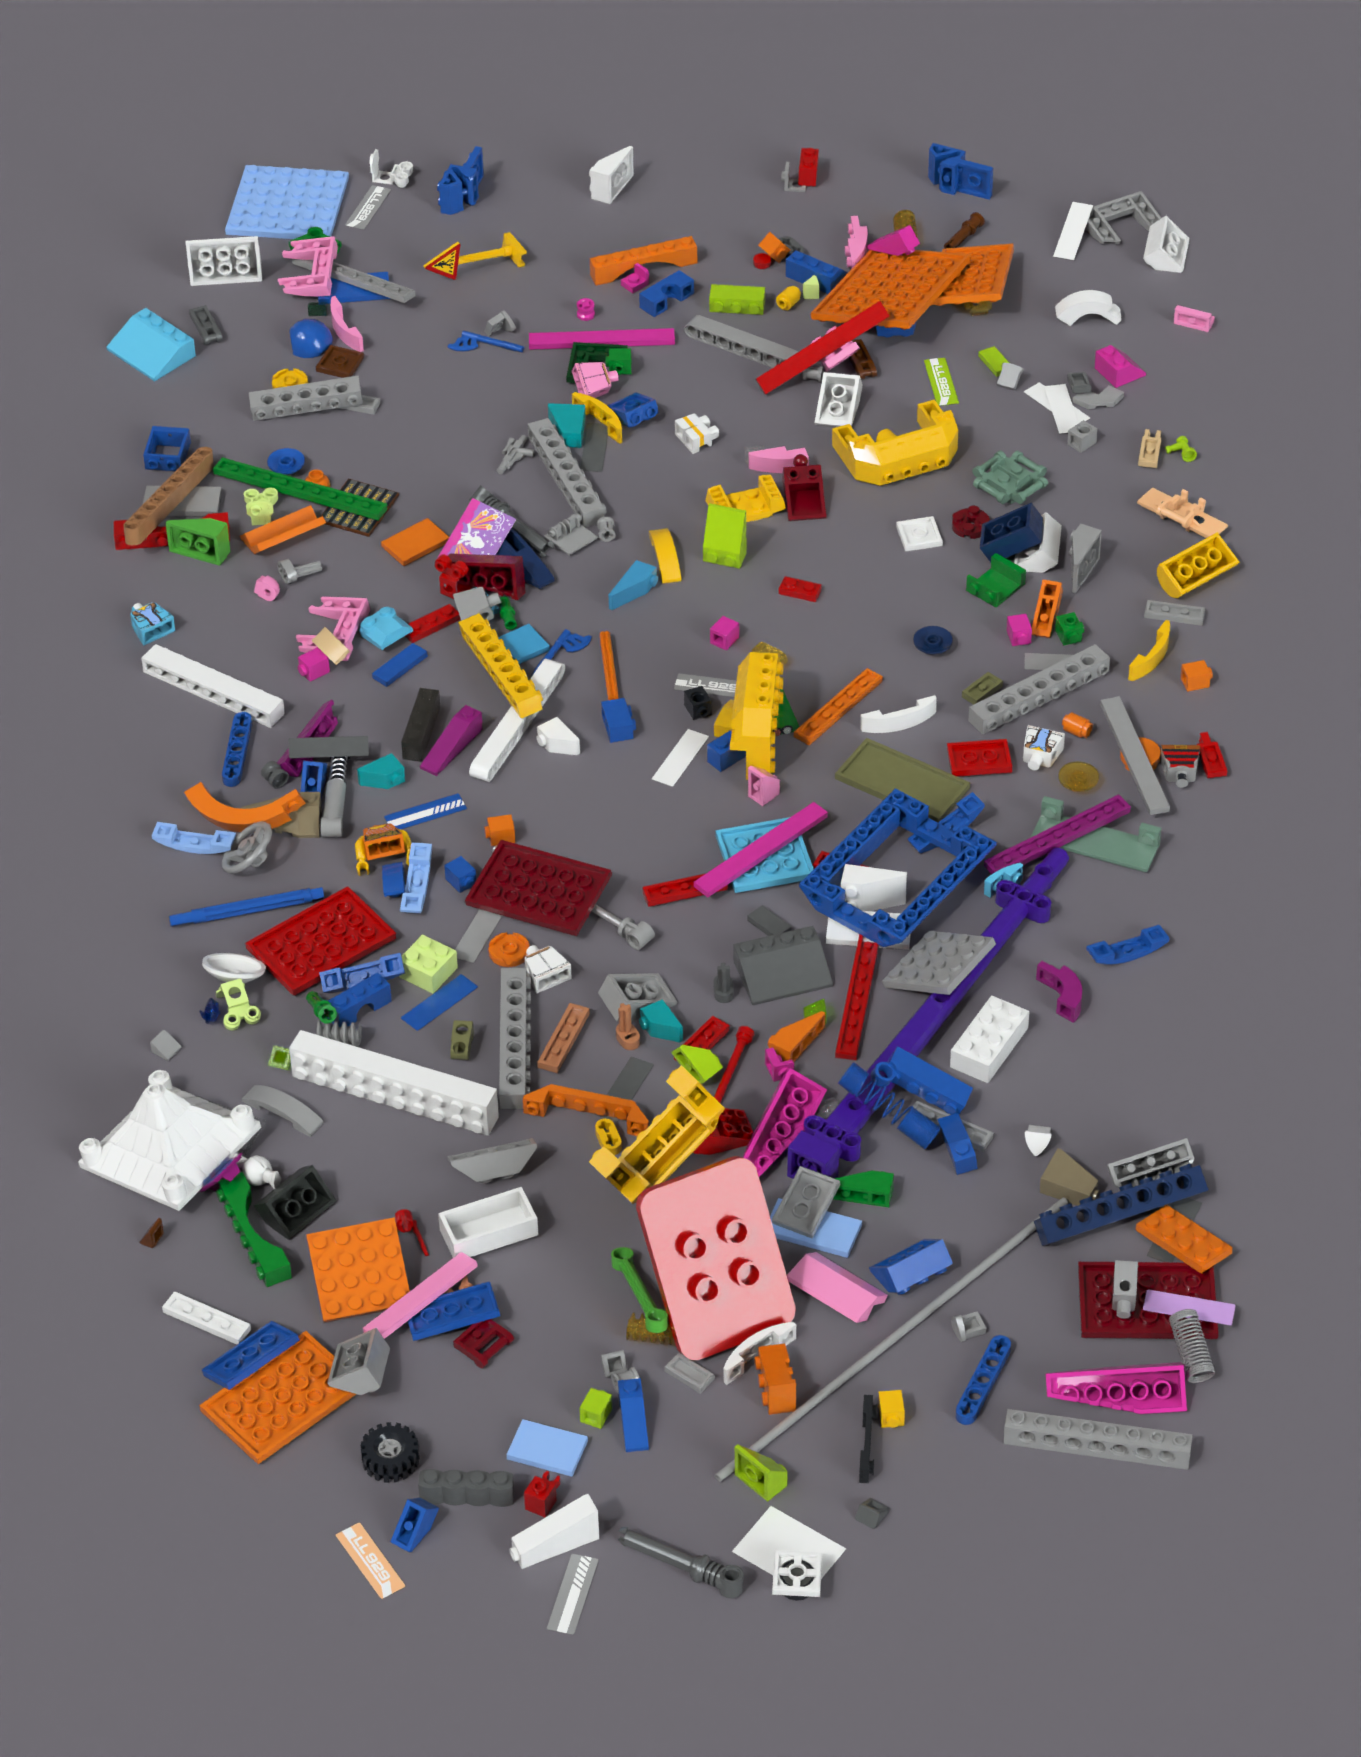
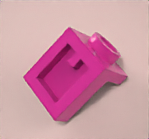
M639 263L634 265V273L621 279V286L632 294L649 285V271Z
M773 1047L765 1049V1065L773 1082L781 1080L789 1068L794 1070L793 1060L783 1062L781 1056L776 1054Z

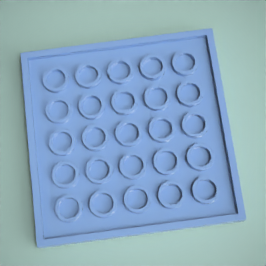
M246 165L225 228L226 235L295 239L307 234L308 229L311 227H320L323 230V234L332 237L349 179V172Z

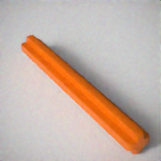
M601 631L600 643L608 700L619 699L610 632Z

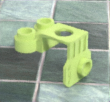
M267 488L263 493H259L256 489H248L244 492V501L247 503V515L251 517L252 525H265L271 522V515L274 513L273 505L278 500V491L275 488Z
M241 978L221 984L219 990L216 991V998L225 997L228 1004V1013L224 1016L223 1021L224 1027L231 1031L239 1028L242 1019L251 1025L258 1023L261 1011L258 1007L249 1005L245 983H242ZM241 992L239 998L234 999L229 996ZM255 1011L256 1015L250 1016L249 1012ZM234 1017L236 1021L230 1022L228 1019Z

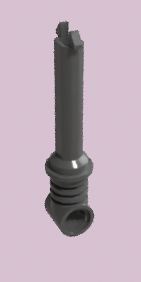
M481 485L469 499L471 501L474 498L515 518L516 521L512 528L522 539L540 552V557H548L545 553L550 547L554 549L552 541L547 542L510 512L508 503L501 502Z
M628 1527L620 1528L619 1532L625 1534V1537L621 1536L618 1541L623 1546H628L689 1572L694 1582L710 1584L719 1589L721 1595L726 1598H736L742 1594L744 1573L739 1566H723L710 1560L706 1554L694 1557L633 1530H628Z

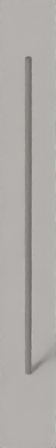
M1061 1198L1046 1211L1052 1210L1053 1214L1059 1212V1207L1068 1204L1067 1199ZM1034 1221L748 1449L758 1453L1036 1230ZM735 1459L715 1474L717 1481H723L735 1471Z

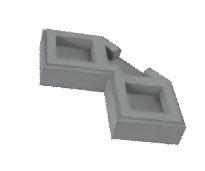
M1108 385L1099 395L1094 392L1077 393L1073 397V403L1086 409H1095L1096 406L1105 405L1106 408L1114 407L1124 397V392Z

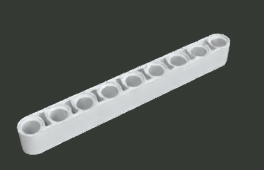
M544 659L531 677L535 690H539L542 695V706L562 679L565 672V664ZM511 706L471 763L469 775L490 782L538 712L520 718Z

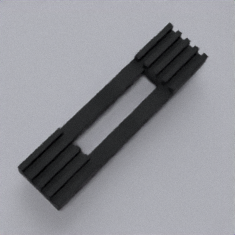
M864 1395L862 1427H865L864 1450L860 1452L859 1483H869V1474L874 1475V1459L870 1461L872 1418L877 1420V1403L873 1405V1395Z

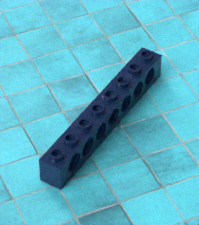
M1187 1164L1179 1167L1180 1172L1173 1174L1172 1170L1159 1174V1179L1153 1180L1152 1177L1140 1180V1185L1133 1187L1132 1183L1119 1187L1120 1192L1113 1194L1112 1190L1099 1194V1199L1093 1200L1092 1197L1080 1200V1205L1073 1207L1072 1203L1059 1207L1060 1212L1053 1214L1052 1210L1039 1214L1040 1218L1034 1220V1224L1042 1246L1208 1191L1200 1165L1192 1167V1164ZM1178 1178L1184 1183L1183 1189L1177 1185ZM1158 1185H1161L1164 1189L1163 1196L1157 1192ZM1138 1191L1144 1195L1143 1202H1140L1137 1198ZM1118 1198L1122 1199L1124 1202L1123 1209L1119 1208L1117 1205ZM1098 1205L1104 1208L1103 1216L1097 1212ZM1078 1211L1084 1215L1083 1222L1077 1219ZM1058 1218L1064 1222L1063 1229L1057 1226Z

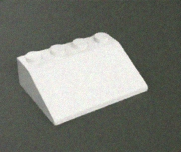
M258 236L186 241L191 286L262 281Z

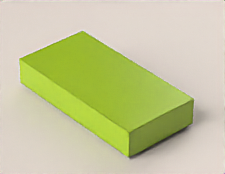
M995 346L978 351V357L996 377L1000 376L1002 363H1009Z

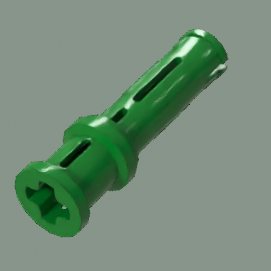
M315 991L307 994L306 1000L313 1007L314 1014L319 1020L326 1024L332 1023L336 1019L337 1011L331 1003L323 1000Z

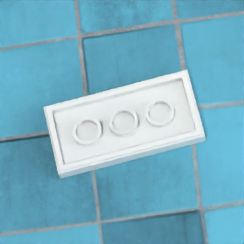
M863 911L871 916H873L876 913L872 911ZM888 913L894 919H897L900 913ZM828 917L826 944L857 946L859 934ZM911 934L902 943L887 947L879 945V948L909 950ZM863 936L862 942L869 941L871 943H875Z

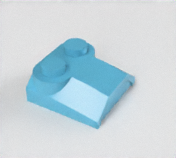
M383 607L361 622L359 632L361 637L383 650L385 647L413 632V628L396 615L394 608Z

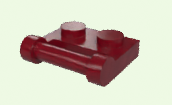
M492 1319L472 1324L453 1341L454 1348L472 1359L479 1368H484L490 1358L505 1345H510L514 1341V1337L508 1330ZM496 1335L499 1337L484 1353L478 1352Z

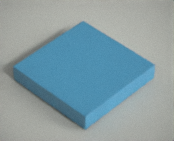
M530 624L498 637V639L503 640L505 648L510 650L513 660L517 659L519 664L550 650V645Z

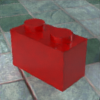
M801 148L798 185L816 186L819 149Z

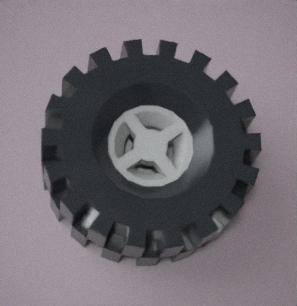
M386 1422L387 1426L382 1427V1424H378L377 1429H369V1435L365 1434L363 1441H361V1458L364 1470H367V1474L370 1477L374 1475L377 1481L384 1478V1483H389V1479L399 1482V1477H402L403 1480L408 1478V1472L413 1474L420 1460L419 1444L413 1431L410 1432L409 1427L406 1425L404 1428H401V1423H396L395 1426H392L391 1422Z

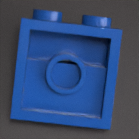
M637 392L608 405L618 416L621 424L629 428L638 425L643 420H650L659 413L656 399Z

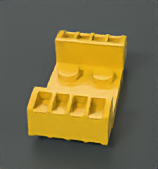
M771 475L758 476V488L727 495L721 484L713 486L707 490L705 500L708 505L711 503L746 510V522L768 518L773 513L786 509L784 499Z

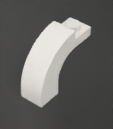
M1084 290L1075 292L1062 299L1055 306L1057 318L1069 326L1081 316L1092 313L1102 315L1116 325L1121 321L1120 308L1116 304H1112L1111 295L1101 291Z

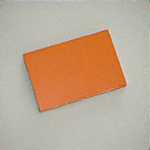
M426 518L381 541V547L401 565L406 566L444 546L449 536L431 520Z

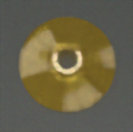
M1076 761L1064 765L1059 771L1058 779L1065 788L1081 792L1090 790L1097 785L1099 773L1091 764Z

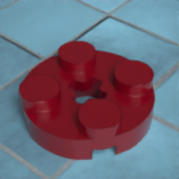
M972 505L969 508L953 513L952 529L955 534L963 538L964 535L970 536V539L980 538L982 524L990 521V518L978 506Z

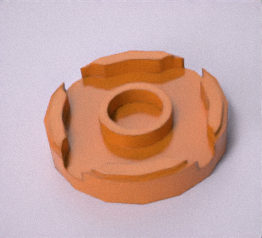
M501 933L490 941L488 948L489 957L499 966H518L525 962L526 951L530 947L529 941L519 933Z

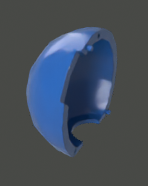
M305 318L297 321L289 329L293 355L297 357L314 358L321 356V353L326 351L333 342L330 329L323 322L316 319Z

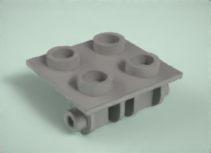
M572 514L569 518L549 528L548 534L544 535L546 539L552 541L554 545L568 555L573 554L598 538V536L580 524L581 516L579 514Z

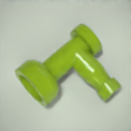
M1180 436L1175 444L1165 446L1167 454L1182 449L1181 456L1185 462H1191L1197 457L1196 450L1189 447L1186 436Z

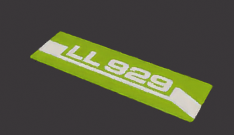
M946 359L924 360L937 404L939 406L958 404L959 401Z

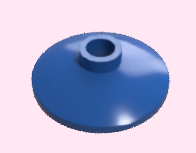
M283 448L271 453L267 464L273 472L292 474L304 466L305 457L296 449Z

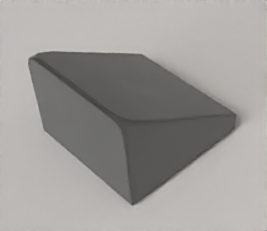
M869 1498L859 1504L855 1519L875 1529L889 1512L890 1508Z

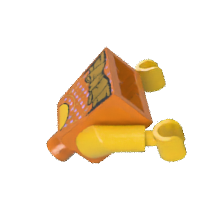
M391 823L374 825L373 827L363 829V836H360L355 843L356 860L359 861L356 865L358 875L360 876V870L362 869L367 870V875L370 873L369 865L365 860L368 861L407 852L406 864L409 866L412 842L408 833L405 830L396 828Z

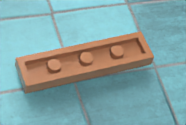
M569 1003L537 1062L538 1068L554 1073L559 1072L590 1014L589 1008Z

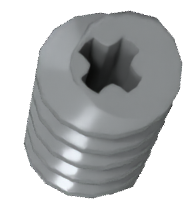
M318 1020L316 1035L349 1045L352 1043V1046L359 1047L362 1037V1024L360 1023L357 1029L354 1022H352L350 1028H347L346 1022H343L342 1026L339 1027L337 1021H335L333 1027H330V1024L326 1023L322 1026L321 1021Z

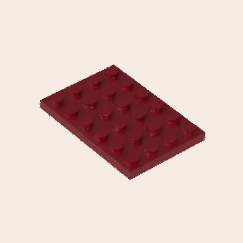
M500 840L467 895L465 903L470 907L577 936L610 880L612 872L610 869Z
M1078 1261L1081 1338L1175 1339L1169 1322L1171 1315L1143 1310L1148 1289L1216 1301L1214 1266L1201 1274L1186 1263L1138 1262L1135 1311L1130 1312L1129 1318H1119L1117 1310L1112 1309L1115 1262ZM1200 1320L1204 1338L1218 1339V1323ZM1192 1327V1328H1189V1329H1185V1330H1183V1331L1191 1330V1329H1194V1328H1196V1327ZM1192 1331V1332H1189V1333H1186V1334H1183V1335H1188V1334L1194 1333V1332H1196V1331ZM1192 1335V1336L1186 1337V1338H1184V1339L1191 1338V1337H1194V1336H1196V1335Z

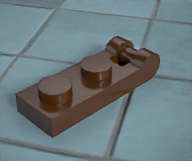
M862 339L852 341L853 343L856 342L859 346L858 351L849 357L857 375L861 379H865L867 376L876 377V366Z

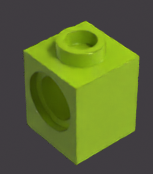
M590 1388L579 1408L580 1422L601 1429L613 1409L612 1395L603 1390Z

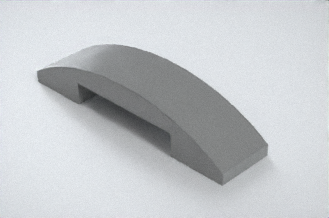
M254 1085L242 1098V1102L257 1110L264 1107L291 1121L294 1129L309 1137L324 1124L323 1120L302 1102L268 1086Z

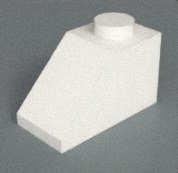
M558 717L537 726V742L548 752L569 755L580 754L579 738Z

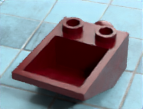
M798 454L793 459L794 467H783L782 473L788 521L826 519L821 465H808L807 457L803 454Z

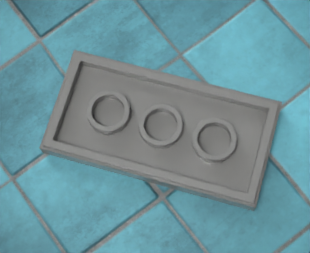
M146 486L143 504L160 486ZM196 486L168 516L204 517L210 513H218L222 494L221 487Z

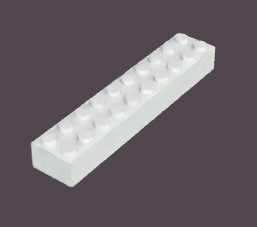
M302 1030L299 1031L289 1047L292 1076L300 1080H306L320 1086H326L340 1092L349 1093L360 1098L375 1101L376 1103H382L396 1109H402L487 1136L499 1118L496 1088Z

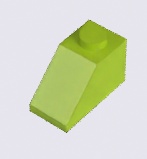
M681 1045L671 1052L678 1063L700 1084L707 1081L723 1068L719 1058L708 1049Z

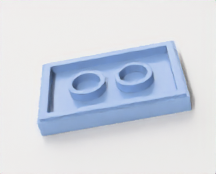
M522 1419L507 1452V1460L572 1477L588 1442V1436Z

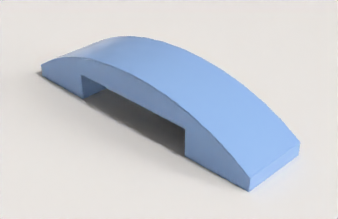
M157 822L151 837L156 842L176 850L197 854H216L231 850L236 833L216 830L214 835L177 830V824Z
M411 843L409 869L405 893L402 895L400 912H422L429 881L432 844Z

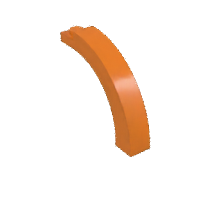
M202 782L184 792L188 800L203 817L218 827L234 832H242L246 827L260 821L269 823L272 829L291 821L289 813L297 811L306 804L304 798L296 789L270 804L250 809L233 808L218 802L211 796L209 790Z

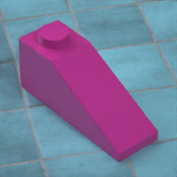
M908 225L876 239L866 247L868 250L899 256L903 253L906 255L911 254L915 251L914 247L919 245L920 242L912 227Z

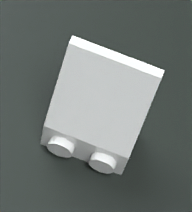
M628 146L599 160L594 167H591L589 171V176L591 177V199L611 204L633 177L632 146Z
M823 373L815 425L839 427L850 424L852 427L863 386L860 376Z
M845 864L841 879V888L845 890V902L861 911H874L906 904L907 872Z

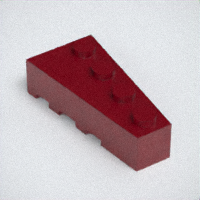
M454 553L448 555L453 564L457 561H463L469 568L468 573L457 582L458 584L471 585L477 588L483 587L484 590L498 592L500 596H510L514 600H519L526 593L522 556Z

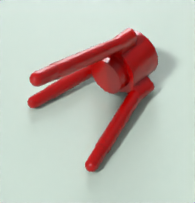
M407 1209L397 1211L395 1213L397 1232L399 1230L406 1233L413 1229L421 1249L427 1257L429 1253L417 1227V1221L413 1220L412 1212Z

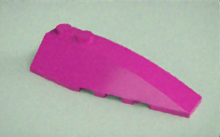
M791 1068L781 1078L743 1154L744 1158L750 1160L755 1165L759 1177L785 1151L801 1130H804L805 1118L815 1115L827 1091L826 1088Z
M1182 1362L1045 1373L1047 1397L1138 1414L1187 1411L1185 1374Z

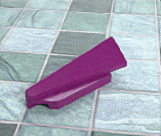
M332 699L319 708L297 738L330 736L338 724L337 717H333L332 706L334 701ZM288 748L277 763L289 776L298 777L303 768V761H312L314 757L289 758Z

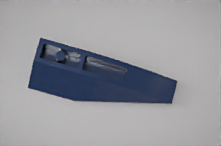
M511 528L496 555L522 556L524 580L538 589L554 582L555 578L522 537Z

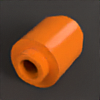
M1073 712L1069 715L1066 714L1062 720L1063 730L1080 738H1087L1093 728V724L1088 719Z

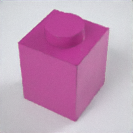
M1027 614L1007 616L1006 631L1012 646L1031 644L1032 628Z
M722 616L710 628V643L724 650H727L739 638V623L725 616Z
M318 647L298 657V671L301 676H305L310 682L330 672L329 658Z

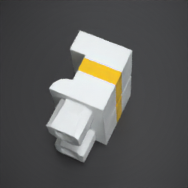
M694 413L675 420V435L683 444L685 443V446L692 454L699 452V447L703 445L712 446V440L719 437V429L715 425L710 427V420L706 415L698 417Z

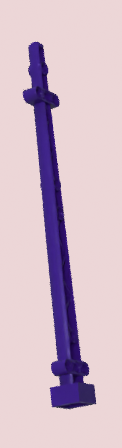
M1053 848L1044 860L1035 866L1034 872L1022 886L1009 880H1002L997 883L995 901L1003 909L980 935L993 937L996 945L950 995L930 994L868 1068L867 1073L869 1075L860 1091L872 1081L871 1072L879 1062H887L897 1046L918 1057L1025 918L1037 923H1045L1050 920L1051 900L1043 894L1051 888L1053 881L1069 862V856L1064 849ZM879 1071L881 1076L888 1078L884 1072ZM872 1082L858 1097L848 1092L827 1119L816 1115L805 1118L804 1131L801 1130L788 1146L787 1176L793 1179L799 1167L802 1166L828 1177L838 1178L839 1158L849 1162L858 1160L861 1156V1137L858 1133L875 1112L873 1108L883 1089L867 1104H864L874 1084ZM891 1082L888 1086H886V1090L878 1105L887 1097L890 1091L894 1088V1086L896 1085L895 1083ZM875 1085L869 1098L880 1088V1086Z

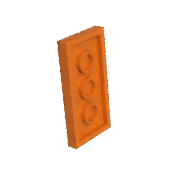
M1165 1205L1136 1224L1137 1232L1201 1274L1232 1254V1246L1168 1205Z

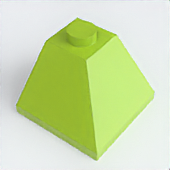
M739 1444L734 1447L735 1476L767 1502L787 1487V1470L783 1465L777 1464L771 1458Z

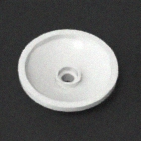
M234 953L211 954L205 956L202 961L203 968L209 974L225 983L240 978L242 983L250 982L261 977L265 973L266 968L265 964L258 959Z

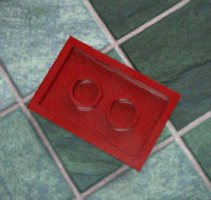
M1007 739L947 743L951 774L954 776L1012 773V762Z

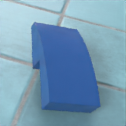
M403 862L382 865L385 897H397L405 893Z

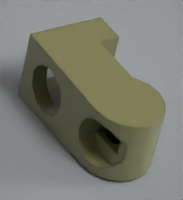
M454 1020L451 1036V1059L469 1060L471 1043L474 1037L473 1021ZM466 1027L468 1031L458 1030V1028Z

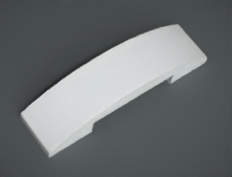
M934 695L919 699L915 707L882 715L880 710L861 714V731L887 733L916 726L936 713L937 698Z
M788 1322L774 1325L755 1333L743 1341L732 1352L725 1363L724 1383L728 1385L744 1374V1364L758 1355V1347L784 1343L788 1345L796 1339V1324Z

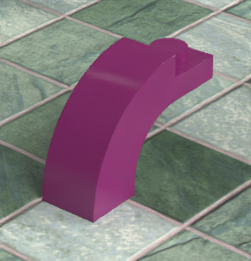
M1041 961L1037 965L1036 980L1060 994V997L1057 999L1056 1014L1074 1023L1080 1014L1082 1003V985L1079 978L1065 965L1059 970L1053 965Z

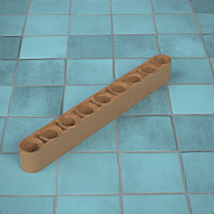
M210 447L198 448L124 523L126 544L133 546L142 543L214 468L213 451Z

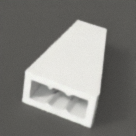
M589 1494L583 1495L511 1538L512 1548L509 1549L513 1561H518L521 1569L598 1540V1510Z

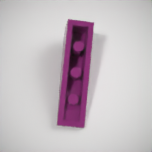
M465 705L447 725L421 763L420 769L437 776L483 730L482 712Z

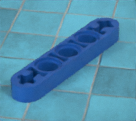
M239 712L233 718L222 770L223 783L228 787L237 786L241 782L252 729L251 715L247 712ZM239 733L245 734V735L242 736V737H236V736H235L236 734H239ZM235 747H241V748H242V749L239 750V751H234V750H232V749L235 748ZM232 761H238V762H239V763L236 764V765H231V764H229V763L232 762Z
M998 1335L990 1341L956 1407V1420L959 1423L969 1425L976 1420L1010 1354L1011 1341L1008 1337ZM1000 1345H1003V1346L1001 1347L1000 1351H999V1354H998V1353H997V1347H1000ZM995 1360L998 1362V1365L989 1366L986 1362ZM984 1376L989 1378V1382L981 1383L977 1379ZM972 1393H977L981 1397L977 1400H973L969 1397V1395ZM968 1406H969V1407H970V1413H967L966 1415H963V1414L966 1413V1411H967V1409H968Z

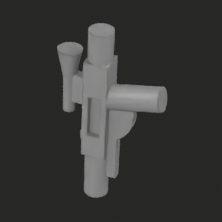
M521 435L516 441L514 438H509L506 447L502 451V454L506 452L507 454L496 470L498 474H503L506 469L509 470L515 461L521 460L524 456L534 457L535 450L524 448V444L527 441L525 435Z

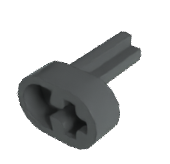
M725 963L717 966V976L714 978V997L720 1003H728L733 999V981L730 977V966H726Z

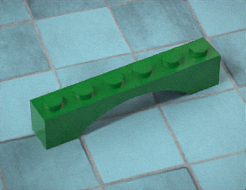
M240 1172L231 1182L224 1178L218 1181L219 1190H216L220 1203L224 1202L225 1213L228 1218H232V1226L235 1233H240L241 1245L243 1249H248V1258L251 1264L256 1265L255 1269L259 1280L263 1279L265 1285L270 1287L292 1279L291 1266L283 1249L262 1239L248 1221L247 1217L252 1203L250 1185L243 1172Z

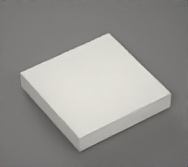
M933 516L896 522V528L905 552L943 545V540Z

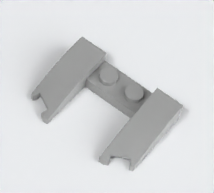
M1139 191L1092 207L1085 230L1101 244H1104V242L1120 244V238L1107 221L1131 214L1140 225L1149 231L1150 226L1160 220L1161 216L1143 192Z

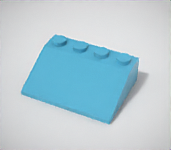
M147 308L134 314L106 347L109 352L154 382L196 356L193 338Z

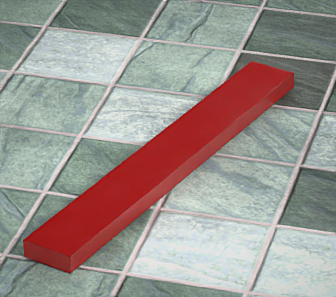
M878 301L755 380L766 395L838 350L846 343L881 323L890 315L881 301Z
M859 934L835 1058L857 1060L879 945L876 942H862L863 935Z

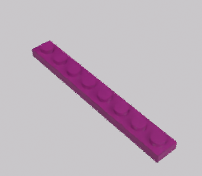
M1118 794L984 860V867L993 874L1013 864L1021 863L1025 865L1049 853L1053 848H1059L1130 813L1131 806Z

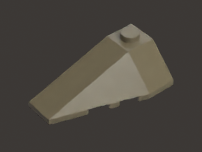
M299 792L306 804L297 811L289 813L291 821L273 829L275 833H292L293 837L320 838L322 814L320 792ZM281 797L241 807V809L261 807L270 804Z

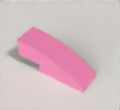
M785 446L748 452V463L751 470L783 473V467H794L793 459L796 455H805L808 459V465L809 456L805 448L787 451Z

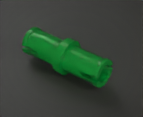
M504 596L500 598L502 603L498 604L500 607V617L505 623V628L513 630L517 626L514 617L515 610L511 607L510 599Z

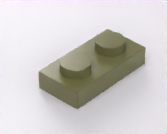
M987 672L962 691V698L974 705L1002 688L1003 681Z

